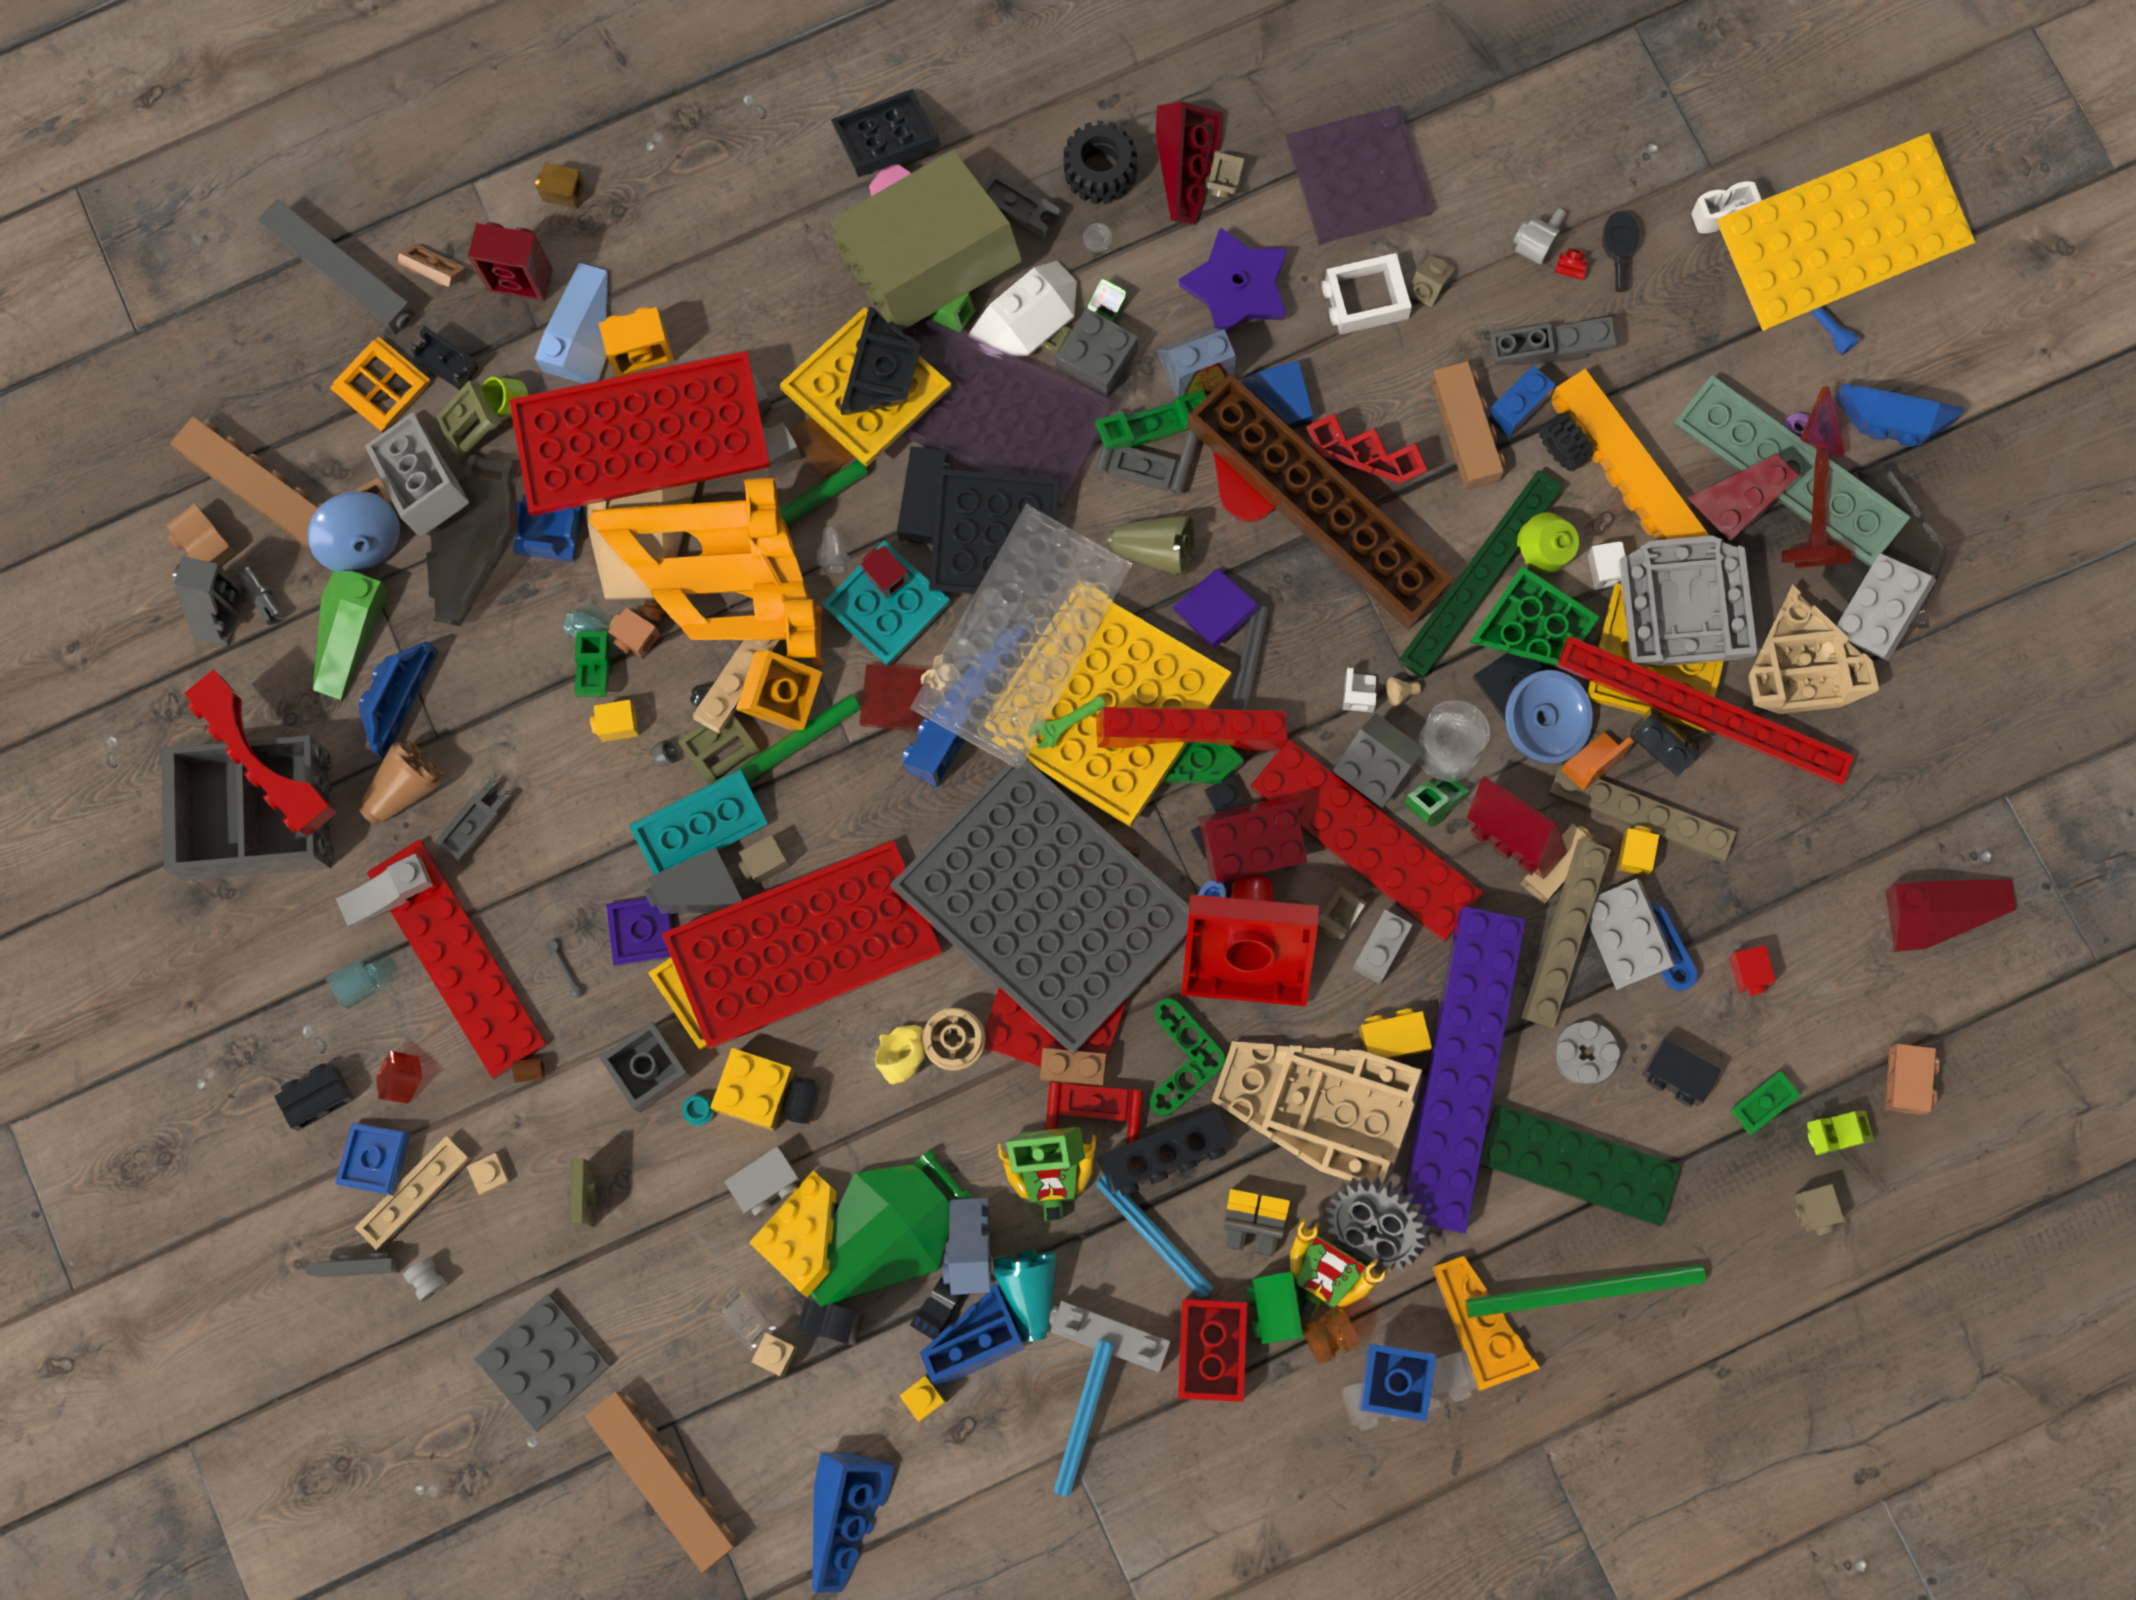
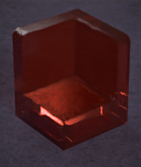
M389 1051L376 1075L378 1099L404 1104L410 1102L423 1079L419 1056Z

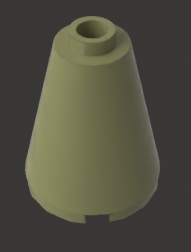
M1180 515L1116 525L1115 530L1110 531L1108 546L1113 549L1114 555L1177 576H1186L1193 558L1188 557L1189 549L1194 547L1195 541L1193 519L1189 518L1190 516Z

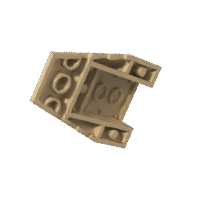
M1232 1041L1211 1101L1320 1172L1349 1182L1351 1178L1359 1182L1362 1176H1366L1369 1182L1372 1183L1375 1176H1378L1381 1184L1385 1185L1396 1167L1416 1108L1422 1070L1362 1050L1347 1051L1335 1050V1048H1303L1302 1046L1290 1045L1289 1047Z

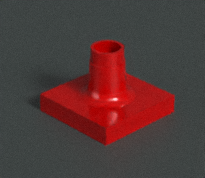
M1249 875L1236 879L1231 887L1230 898L1190 894L1181 995L1306 1007L1318 929L1319 906L1275 902V887L1273 883L1259 875Z

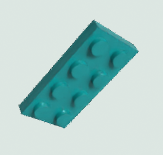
M739 768L628 825L653 874L656 875L715 847L719 850L768 825Z

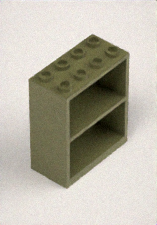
M954 150L830 220L835 231L831 233V237L838 249H842L839 252V256L847 269L853 268L852 274L860 287L866 286L865 292L873 306L878 304L881 307L878 310L882 318L886 320L887 325L893 322L901 331L1022 262L1009 221Z

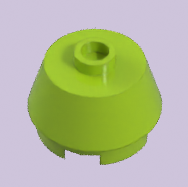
M1545 512L1535 515L1522 526L1518 534L1517 546L1521 548L1523 558L1525 559L1524 563L1538 572L1549 574L1561 570L1574 558L1579 547V537L1576 529L1564 518L1555 513Z

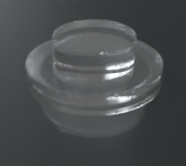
M1094 223L1088 226L1083 233L1084 245L1092 252H1103L1112 244V232L1104 224Z

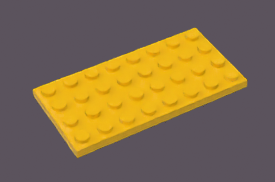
M1930 133L1716 220L1763 331L1975 243Z

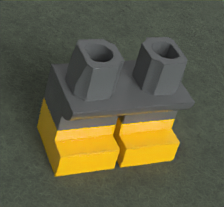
M1230 1189L1224 1230H1227L1226 1247L1243 1251L1246 1234L1258 1236L1255 1253L1273 1256L1277 1241L1282 1239L1290 1201L1262 1195L1256 1224H1254L1258 1194Z

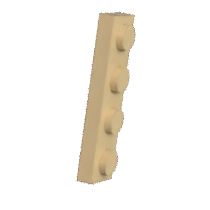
M743 640L694 712L693 720L720 734L736 711L754 652L769 650L775 653L783 640Z
M445 1136L397 1185L395 1196L387 1195L355 1229L376 1250L380 1251L470 1160L469 1156L450 1137Z

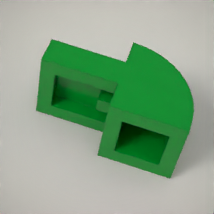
M576 631L574 657L577 664L575 679L576 697H607L608 678L611 675V647L607 631Z
M1445 772L1433 782L1427 780L1408 794L1405 806L1429 827H1434L1443 822L1446 813L1467 798L1469 791L1448 772Z

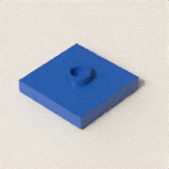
M352 1123L335 1184L342 1187L395 1196L411 1134Z

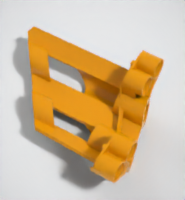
M774 477L743 479L746 491V500L597 509L592 511L589 522L598 530L612 550L638 575L649 588L656 601L691 640H786L787 658L817 657L818 629L814 600L810 599L796 559L789 530L779 510ZM685 531L696 537L703 549L699 556L653 558L633 534ZM727 592L743 594L753 599L755 615L704 618L686 595Z

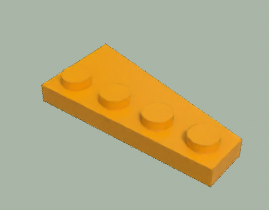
M1464 1256L1432 1267L1478 1391L1540 1369L1536 1361L1531 1358L1519 1336L1514 1333L1505 1320L1503 1313L1468 1318L1465 1299L1489 1295L1487 1289Z

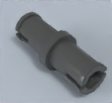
M250 566L242 569L246 576L238 572L237 579L247 591L249 602L257 607L266 624L274 625L278 623L276 615L282 620L284 613L272 598L273 592L268 586H264L254 567Z

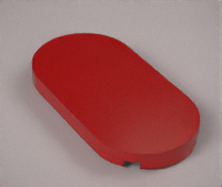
M1213 451L1219 497L1223 508L1235 516L1236 519L1243 522H1256L1266 518L1275 507Z

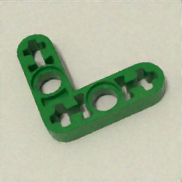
M1163 999L1156 1005L1154 1011L1155 1020L1189 1060L1152 1093L1150 1108L1153 1113L1160 1117H1168L1175 1113L1222 1070L1225 1062L1222 1050L1185 1009L1173 999ZM1164 1006L1167 1009L1172 1007L1176 1009L1174 1017L1179 1023L1182 1018L1188 1021L1180 1025L1175 1033L1170 1030L1175 1027V1024L1169 1018L1161 1019L1163 1015L1161 1008ZM1188 1028L1194 1029L1199 1037L1196 1044L1190 1046L1182 1043L1180 1039L1182 1031ZM1203 1041L1209 1044L1204 1047L1208 1055L1211 1056L1214 1053L1218 1055L1216 1059L1218 1066L1215 1068L1212 1065L1207 1067L1203 1065L1205 1057L1200 1052H1198L1196 1057L1191 1053L1199 1049ZM1187 1072L1193 1074L1196 1078L1195 1087L1191 1090L1182 1089L1178 1084V1078L1181 1074ZM1172 1083L1175 1090L1184 1097L1178 1100L1177 1095H1175L1169 1102L1170 1109L1167 1110L1165 1107H1162L1159 1110L1156 1107L1158 1104L1156 1097L1158 1095L1162 1097L1168 1096L1172 1090L1167 1086Z

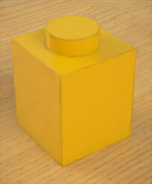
M630 700L593 706L594 715L590 716L591 729L593 734H597L602 742L639 736L635 706Z
M1633 826V829L1628 828L1623 834L1616 870L1647 877L1653 871L1659 835L1651 833L1652 830L1647 827Z
M924 1376L899 1395L918 1422H922L947 1403L928 1376Z

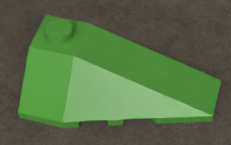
M353 571L332 572L321 597L313 690L315 692L343 701L390 592L381 581Z

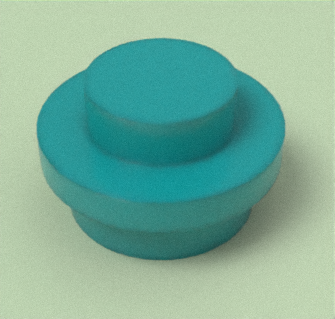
M701 1094L688 1097L682 1106L684 1119L693 1126L707 1124L714 1114V1110L710 1108L712 1102L708 1097Z

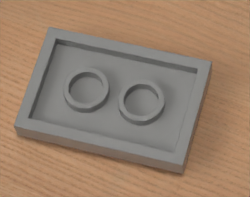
M1879 553L1836 626L1850 639L1849 642L1852 645L1889 661L1936 580L1929 574Z
M1634 879L1596 896L1588 924L1616 990L1623 989L1677 966L1640 879Z

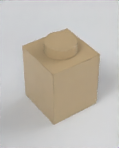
M765 1333L751 1362L780 1377H785L799 1347L770 1333Z

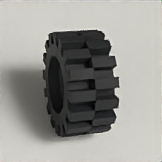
M1557 414L1539 429V437L1543 440V446L1548 448L1547 452L1554 456L1553 459L1556 462L1559 461L1560 466L1566 467L1568 471H1575L1591 458L1594 450L1591 448L1593 447L1592 443L1587 441L1589 439L1588 436L1582 433L1583 429L1580 426L1577 427L1576 422L1573 419L1570 420L1566 414Z

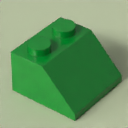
M1293 1272L1252 1279V1286L1247 1287L1249 1306H1255L1257 1319H1251L1254 1339L1260 1338L1261 1345L1303 1338Z

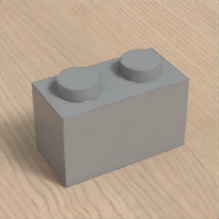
M1384 910L1352 970L1380 985L1413 924Z
M777 1146L725 1180L724 1183L743 1213L747 1216L753 1213L756 1217L771 1207L769 1202L780 1196L783 1199L798 1189L796 1184L801 1179L782 1149Z

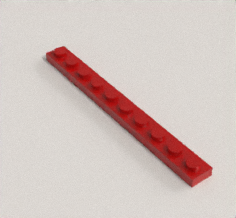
M1571 636L1566 639L1556 665L1558 668L1838 786L1844 785L1854 758L1853 755Z

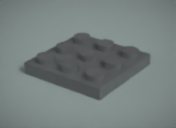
M548 1293L474 1359L535 1432H539L611 1367L609 1362Z

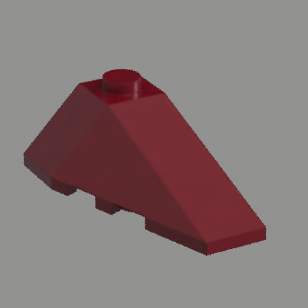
M1183 101L1157 105L1155 137L1171 221L1191 226L1197 223L1205 197L1203 187L1207 176L1211 174V161L1214 152L1219 151L1222 142L1223 112Z
M2012 879L1899 883L1886 890L1894 952L1926 950L2016 910Z

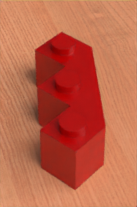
M1336 413L1306 426L1319 455L1399 484L1429 470L1416 442L1388 455L1376 428L1348 440Z

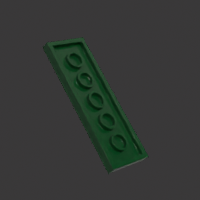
M1498 1103L1495 1105L1479 1165L1657 1227H1662L1680 1169V1165Z

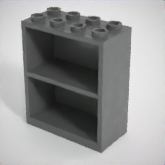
M305 735L249 740L251 748L269 770L293 781L309 783L322 794L327 802L328 799H332V784L328 781L327 771L332 766L331 754L313 737ZM226 743L161 748L163 865L166 872L185 882L331 868L330 859H334L335 851L334 844L330 841L329 829H333V817L308 837L299 831L294 834L283 822L282 819L286 815L282 810L278 808L275 811L263 798L267 792L262 786L259 785L256 788L246 778L244 773L247 771V768L242 762L237 765L226 754L225 750L229 748Z

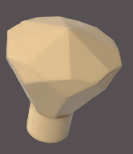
M1391 677L1386 683L1387 698L1393 707L1401 705L1411 695L1419 694L1421 691L1418 682L1407 683Z

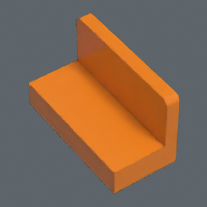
M1604 732L1567 761L1561 770L1584 791L1625 757L1634 740L1628 737L1618 745Z

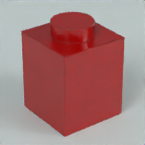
M1766 945L1738 951L1729 957L1738 993L1748 992L1749 996L1760 995L1768 992L1767 987L1776 982Z

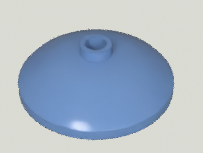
M353 491L337 495L317 509L310 520L307 539L312 554L323 566L336 572L353 571L358 573L379 565L393 552L399 539L400 524L394 509L385 499L373 493ZM363 541L361 544L355 545L357 542Z
M1545 670L1526 676L1515 686L1507 702L1505 720L1510 739L1523 755L1541 763H1558L1573 757L1585 745L1591 732L1593 713L1590 699L1577 680L1560 671ZM1539 712L1542 714L1543 717L1540 723L1537 720V714Z

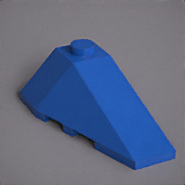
M821 1452L814 1482L812 1591L815 1593L842 1592L859 1557L857 1549L865 1533L870 1535L874 1526L871 1520L878 1506H884L888 1497L894 1464L848 1452Z

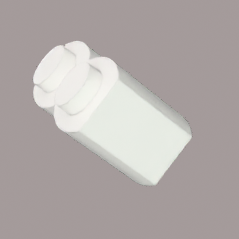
M1740 182L1731 186L1727 191L1712 190L1701 195L1691 215L1699 233H1712L1720 230L1716 221L1720 217L1762 200L1755 182Z

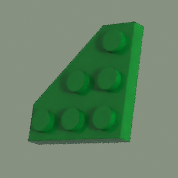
M1188 742L1161 783L1222 784L1244 763V759L1229 745Z

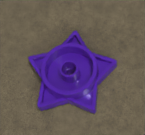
M1220 228L1209 261L1179 279V287L1205 303L1209 309L1214 328L1224 329L1226 334L1241 323L1253 319L1284 320L1286 311L1275 282L1286 258L1287 250L1285 248L1249 249L1227 231Z

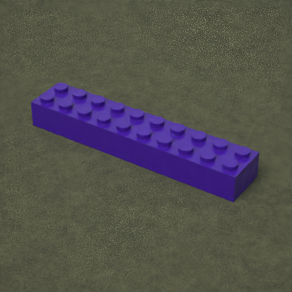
M1464 906L1458 911L1403 1193L1404 1196L1414 1195L1411 1201L1413 1205H1422L1418 1214L1427 1215L1428 1218L1424 1225L1460 1234L1466 1233L1526 919Z

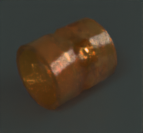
M1343 1308L1326 1315L1325 1322L1323 1323L1316 1320L1302 1327L1304 1337L1319 1366L1336 1358L1337 1351L1345 1354L1361 1346Z

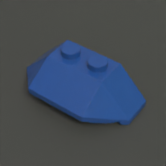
M1844 383L1835 397L1836 402L1859 433L1869 435V438L1874 440L1891 439L1899 441V444L1904 446L1923 444L1955 424L1964 411V407L1872 388L1856 387Z
M425 641L386 656L383 663L378 664L374 670L372 677L374 681L369 691H365L360 698V709L358 712L372 751L382 759L385 758L389 748L394 743L439 652L432 643Z

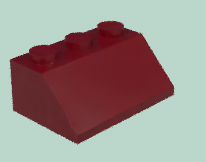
M1484 776L1480 780L1467 815V820L1472 828L1471 834L1481 843L1486 841L1491 843L1495 851L1503 858L1509 859L1511 857L1516 860L1518 866L1528 875L1532 876L1535 873L1542 879H1545L1568 852L1557 824Z

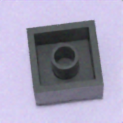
M1086 308L1055 356L1056 369L1107 398L1138 351V337Z
M1375 713L1359 730L1333 772L1383 808L1399 790L1425 752V749Z
M652 1021L599 1057L632 1108L639 1113L692 1078L659 1027Z

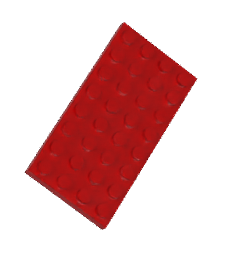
M747 351L509 399L527 505L531 516L770 468Z
M894 840L661 933L708 1050L942 955L930 923L890 887V884L906 869Z

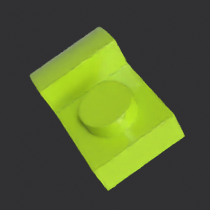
M1865 1110L1854 1111L1832 1118L1819 1119L1807 1124L1808 1139L1816 1155L1874 1141Z

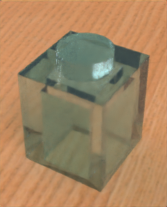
M359 959L325 978L339 1004L347 1009L381 990L376 982L380 980V977L371 963L367 965Z

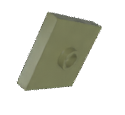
M572 1158L569 1222L582 1228H594V1203L597 1198L595 1164L584 1158Z

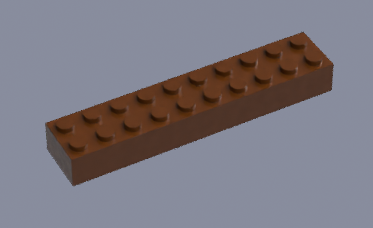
M1231 373L1188 415L1187 427L1407 630L1450 587L1454 578Z

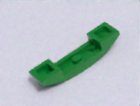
M1201 390L1177 397L1173 403L1127 416L1122 412L1097 419L1095 424L1106 449H1121L1155 442L1190 430L1187 427L1188 415L1206 396L1204 391Z

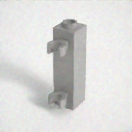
M1061 1301L1059 1307L1053 1305L1050 1312L1049 1323L1052 1326L1051 1333L1093 1349L1096 1348L1099 1339L1109 1340L1114 1343L1112 1356L1160 1373L1170 1341Z

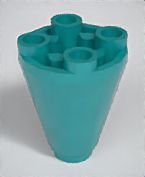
M1030 1249L1019 1251L1018 1258L1011 1259L1010 1256H1002L992 1259L995 1277L1018 1334H1021L1022 1341L1032 1342L1047 1338V1330L1050 1328L1049 1317L1052 1310L1057 1270L1056 1253L1050 1251L1037 1254V1250Z

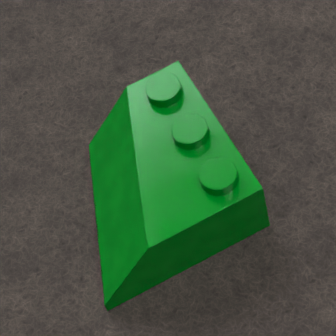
M1522 566L1478 628L1470 643L1556 666L1566 639L1571 636L1585 642L1600 617Z

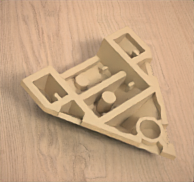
M1792 584L1748 676L1754 705L1777 714L1838 708L1878 692L1879 686L1873 660L1865 653L1861 654L1849 642L1850 639L1815 605L1812 607L1800 596L1801 592Z

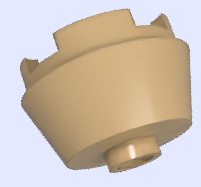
M947 1008L941 1010L929 1019L924 1028L922 1036L924 1051L927 1057L940 1068L946 1070L965 1069L975 1063L983 1052L985 1046L984 1028L979 1019L965 1009Z

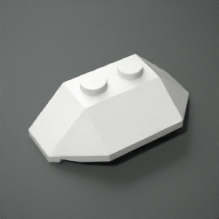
M1058 261L1034 267L987 307L968 334V337L988 358H996V356H1030L1074 319L1077 281Z

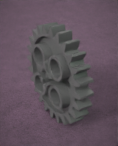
M1362 1176L1359 1182L1351 1178L1348 1185L1343 1183L1339 1190L1335 1191L1330 1199L1331 1202L1326 1208L1329 1214L1325 1221L1331 1224L1327 1230L1328 1233L1337 1234L1333 1243H1342L1344 1245L1342 1252H1351L1353 1254L1352 1258L1355 1260L1362 1259L1363 1265L1367 1267L1374 1259H1378V1262L1374 1265L1377 1272H1379L1382 1265H1385L1386 1268L1388 1267L1389 1272H1392L1395 1265L1400 1270H1403L1406 1263L1413 1265L1415 1259L1421 1256L1429 1240L1426 1235L1430 1227L1424 1225L1428 1217L1424 1214H1418L1422 1205H1413L1411 1201L1414 1195L1404 1196L1402 1194V1185L1395 1190L1392 1188V1181L1390 1179L1383 1185L1378 1176H1375L1372 1183L1369 1182L1366 1176Z

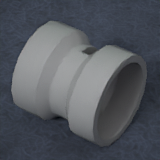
M431 1257L419 1261L403 1274L407 1283L413 1284L415 1287V1295L420 1302L432 1298L448 1285L444 1277L438 1275L435 1271L436 1265Z

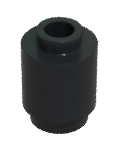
M797 1076L796 1082L789 1081L783 1111L786 1112L785 1120L809 1125L810 1118H814L820 1087L814 1086L815 1080Z

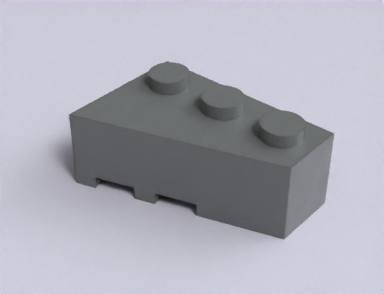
M182 556L180 564L174 569L173 585L193 638L228 647L246 590L220 565Z

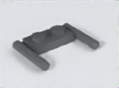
M1115 411V412H1113V415L1119 414V413H1122V412H1121V411ZM1192 431L1188 433L1179 462L1130 447L1106 449L1103 444L1095 470L1102 474H1110V476L1167 492L1169 490L1181 495L1199 437Z

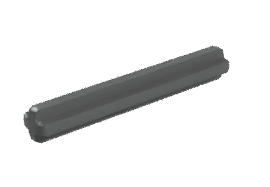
M1258 605L1259 610L1249 620L1230 710H1247L1268 615V607Z

